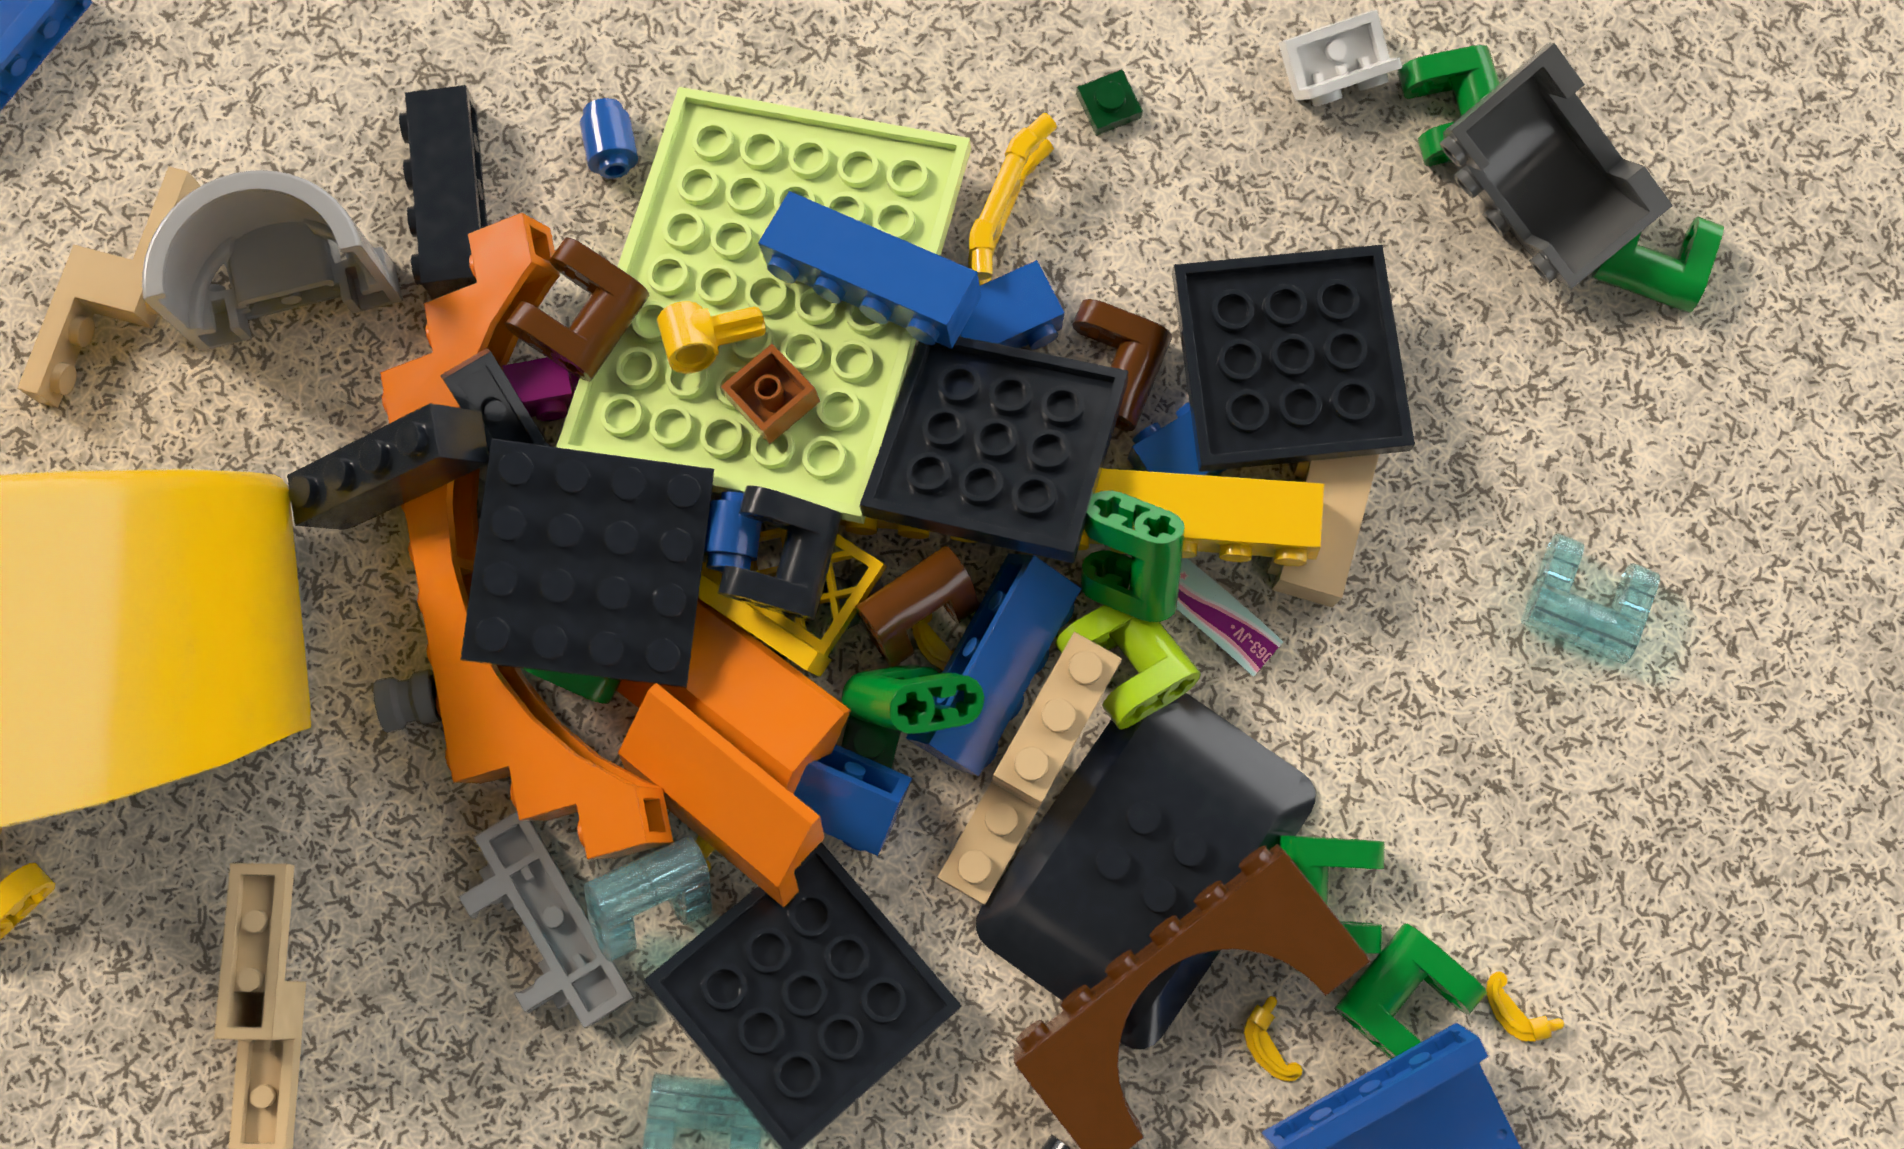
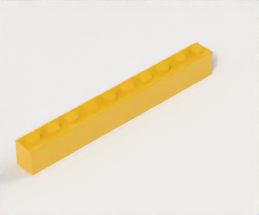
M1102 468L1095 493L1100 491L1121 492L1171 511L1181 518L1185 528L1182 558H1194L1197 556V551L1219 553L1221 560L1229 562H1248L1252 560V555L1274 557V563L1284 566H1303L1307 564V559H1317L1321 548L1324 483ZM869 517L865 518L864 524L841 519L840 523L841 526H845L847 532L859 535H874L877 533V528L896 529L898 530V535L906 538L925 539L929 538L931 532ZM1084 530L1078 550L1089 549V544H1101L1089 538ZM950 536L951 539L956 541L977 543L976 541ZM1110 547V550L1113 552L1126 554Z

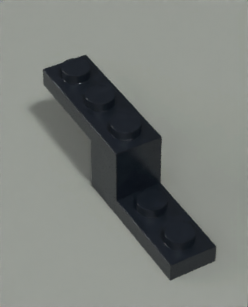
M488 348L440 375L460 408L481 411L489 454L492 439L549 446Z

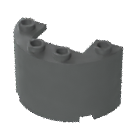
M1547 43L1443 132L1444 140L1439 144L1446 155L1460 169L1454 175L1460 187L1471 198H1475L1478 195L1489 208L1483 213V216L1500 236H1504L1510 231L1532 256L1529 262L1543 280L1551 283L1554 279H1558L1572 289L1673 205L1645 166L1622 158L1576 95V92L1585 84L1555 43Z

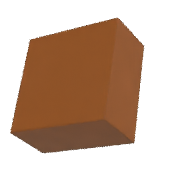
M773 344L769 345L721 385L727 400L769 445L821 402L815 387Z

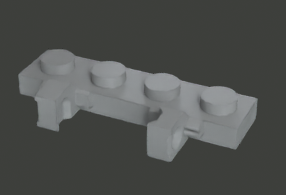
M515 812L476 835L474 839L489 864L479 871L484 882L459 896V899L471 918H477L479 911L492 904L498 905L501 902L507 911L510 912L515 909L544 958L538 962L543 975L535 979V983L520 992H514L524 1012L531 1013L552 999L559 1010L570 1004L582 1026L587 1029L635 999L532 821L519 820L518 813Z

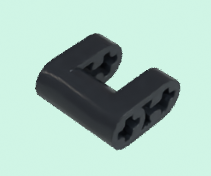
M748 485L745 487L739 514L755 521L787 530L776 576L772 577L748 569L725 566L718 594L784 615L814 621L817 616L842 514L828 507L776 490Z

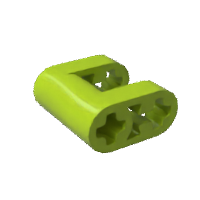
M1106 605L1069 625L1055 642V646L1061 654L1074 632L1108 651L1118 646L1139 674L1114 689L1102 704V708L1119 729L1128 728L1175 701L1189 691L1201 677L1200 671L1160 622L1143 621Z

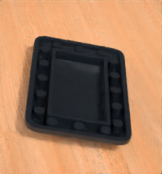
M1187 693L1128 728L1119 729L1111 719L993 889L986 904L980 908L976 917L978 937L987 948L1061 1001L1083 985H1087L1091 990L1108 976L1105 969L1118 956L1128 950H1131L1136 955L1150 944L1152 939L1149 935L1159 924L1174 915L1181 920L1197 907L1194 899L1204 889L1217 881H1221L1225 885L1242 871L1238 866L1249 854L1262 846H1266L1268 850L1276 845L1280 846L1281 835L1296 836L1312 812L1316 802V791L1312 781L1304 773ZM1221 950L1204 952L1185 958L1167 968L1151 981L1132 1006L1121 1034L1120 1043L1132 1049H1146L1154 1046L1170 1027Z

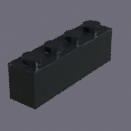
M466 85L405 92L406 112L399 114L401 135L405 144L409 143L410 159L403 160L404 178L407 188L413 190L414 206L407 208V220L410 233L413 238L417 237L418 254L411 255L412 274L416 285H422L432 300L477 283L469 264L471 248L468 234L488 226L477 106Z
M429 403L288 474V493L292 504L295 526L337 530L353 528L488 465L489 453L481 411Z

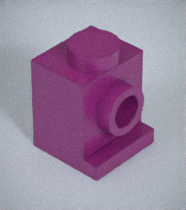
M547 357L503 365L504 374L531 417L536 416L539 421H556L567 416V410L570 408L579 381L577 376Z

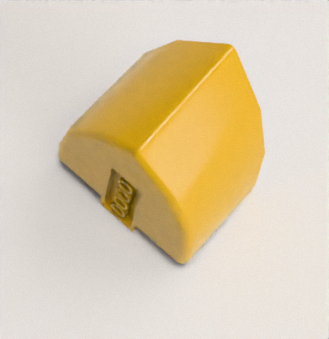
M195 469L61 471L0 475V827L122 798L227 764L294 733L311 728V704L291 502L288 486L282 478L274 474Z

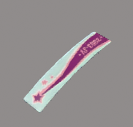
M1182 558L1176 609L1254 677L1281 646L1283 641L1216 581L1188 558Z

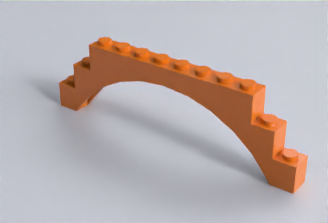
M521 212L468 234L471 248L469 264L477 283L424 303L427 318L425 333L433 353L380 372L384 392L382 394V404L388 415L389 423L429 403L460 408L440 375L486 348L492 352L502 370L503 365L508 364L519 338L508 330L505 322L521 301L530 303L538 308L553 284L560 277L559 272L550 263V258L554 254L555 249L551 229L548 226ZM480 468L402 504L401 507L406 516L410 538L408 551L415 566L419 589L417 602L424 617L428 640L426 652L433 668L437 690L436 709L442 719L445 735V760L451 771L453 783L482 784L511 776L510 796L513 805L517 809L519 820L549 821L578 812V837L585 848L587 859H616L674 843L663 788L642 779L595 752L557 719L523 675L520 668L460 660L479 531L477 499Z

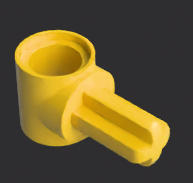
M682 301L664 308L657 318L669 365L674 371L683 374L696 373L709 367L715 361L716 356L719 355L718 346L763 336L766 332L762 311L755 306L710 316L708 308L703 309L695 302Z

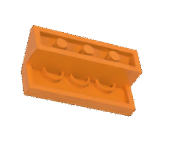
M699 598L687 687L660 685L792 794L796 790L806 765L832 753L851 711L735 622ZM621 680L617 691L640 708L648 690L654 684Z
M655 683L648 690L618 751L624 769L663 788L666 807L671 813L780 905L785 907L799 892L794 870L824 840L820 816L665 689Z

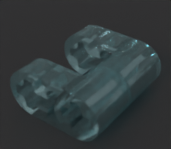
M1556 533L1545 551L1521 618V624L1617 663H1627L1635 652L1644 630L1660 582L1659 573L1631 563L1621 576L1611 607H1606L1570 592L1582 559L1584 543Z
M689 835L584 884L590 928L601 953L608 962L636 950L637 944L633 917L646 910L669 901L673 912L684 926L710 914L712 911L709 870L699 846Z
M665 1073L654 1074L643 1149H675L678 1128L730 1133V1149H760L761 1126L723 1080Z

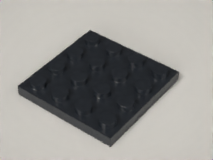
M1383 245L1174 264L1172 279L1199 472L1411 451L1415 446Z
M960 336L952 349L937 342L934 345H927L919 341L860 502L862 515L864 517L1074 563L1086 525L1087 511L1098 485L1127 388L1128 370Z
M492 439L460 660L686 688L714 469Z
M822 842L794 870L799 892L785 907L780 905L759 886L756 887L644 979L645 986L779 1149H803L962 1007L959 1001Z

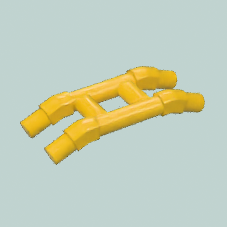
M1042 113L1029 127L1021 129L1009 142L1004 153L1006 158L979 219L975 220L970 231L968 268L977 271L979 285L991 281L993 276V254L1027 176L1054 150L1047 137L1057 128V125L1047 113Z

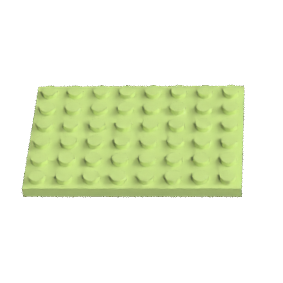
M678 87L618 264V268L635 278L647 289L649 297L592 381L589 382L579 378L556 447L714 469L712 492L721 494L722 492L744 493L745 487L748 485L764 487L836 510L842 514L843 520L864 524L866 517L862 515L860 502L905 381L916 339L907 332L906 328L890 321L887 324L874 322L867 318L858 307L847 302L831 303L820 297L813 290V287L796 280L791 284L776 278L768 271L758 242L786 195L791 191L941 256L971 152L970 138ZM682 301L695 302L703 309L708 308L710 316L755 306L762 311L766 332L763 336L718 346L719 355L716 356L715 361L709 367L696 373L683 374L674 371L669 365L657 318L664 308ZM773 344L815 387L821 402L769 445L727 400L721 385L769 345Z

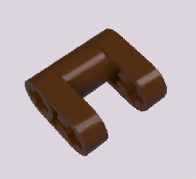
M566 237L550 258V263L563 276L591 294L583 308L568 328L534 305L521 301L505 322V326L511 333L578 378L590 382L648 299L649 292L635 278L586 245Z
M1085 299L1081 302L1072 323L1073 329L1080 335L1117 349L1110 367L1128 370V384L1115 427L1124 431H1133L1137 426L1172 340V334L1164 326L1099 300Z
M945 545L855 607L872 643L890 667H896L915 654L906 632L908 629L942 606L956 623H960L977 611L979 602L968 572L955 553Z

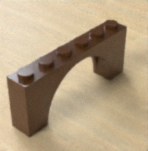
M1276 845L1270 850L1266 846H1262L1253 851L1239 864L1238 867L1242 871L1225 885L1221 881H1217L1208 886L1194 899L1197 907L1181 920L1174 915L1163 921L1150 933L1149 937L1152 939V942L1136 955L1131 950H1128L1118 956L1106 967L1105 972L1108 976L1091 990L1087 985L1079 987L1060 1004L1063 1011L1047 1024L1042 1019L1034 1022L1016 1038L1019 1046L1013 1050L1015 1066L1080 1149H1130L1144 1138L1140 1121L1130 1108L1120 1085L1118 1069L1119 1046L1126 1019L1139 995L1151 981L1173 964L1185 958L1214 950L1235 949L1262 953L1292 966L1304 974L1327 996L1371 962L1280 846Z

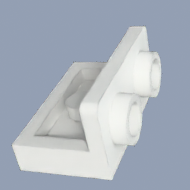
M1377 10L1368 11L1278 42L1295 100L1312 99L1313 107L1343 98L1341 89L1356 83L1358 84L1359 91L1389 82L1388 72L1402 68L1400 57L1391 59L1389 57Z

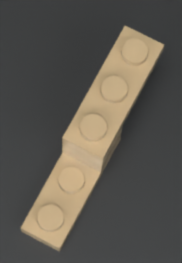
M168 166L133 260L73 244L17 389L38 403L58 408L63 395H68L75 386L77 372L74 366L81 347H87L93 339L95 332L94 314L153 329L157 316L161 315L143 299L142 271L144 259L150 241L161 221L180 200L201 186L188 171Z
M1073 633L995 770L989 787L937 879L982 905L986 904L1122 660L1121 657L1078 633Z
M230 863L214 1039L238 1040L228 1149H293L306 982L285 981L295 866L291 864Z

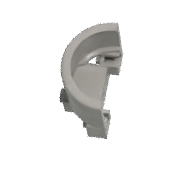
M255 170L233 173L212 180L189 193L169 211L156 229L148 246L142 271L144 301L200 351L252 339L248 320L339 297H342V301L352 313L403 301L395 264L384 248L372 247L346 210L328 192L301 177L277 171ZM339 250L342 253H346V260L341 261ZM223 264L227 269L232 287L229 290H226L222 285L210 284Z

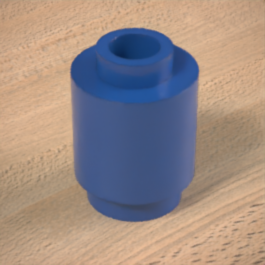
M611 98L597 99L585 105L583 116L580 119V128L588 168L607 179L625 176L638 162L629 113L623 109L622 104L618 100Z
M722 492L721 500L710 501L704 555L708 556L706 565L708 569L723 572L725 566H733L750 570L751 562L757 560L762 522L739 514L744 493Z

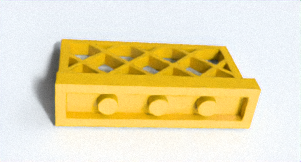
M775 528L762 531L759 542L781 537L783 548L787 530ZM837 534L835 546L843 551L832 554L826 577L828 593L822 594L820 604L830 602L833 622L822 639L806 630L805 619L795 617L794 622L781 613L719 595L718 589L722 573L708 569L706 567L707 563L704 561L702 563L698 598L806 671L821 677L832 660L828 655L857 613L855 606L867 598L887 566ZM855 558L869 567L857 586L837 591L832 563ZM756 560L751 562L750 570L773 577L776 576L778 566L758 570ZM848 598L843 607L840 608L839 599Z

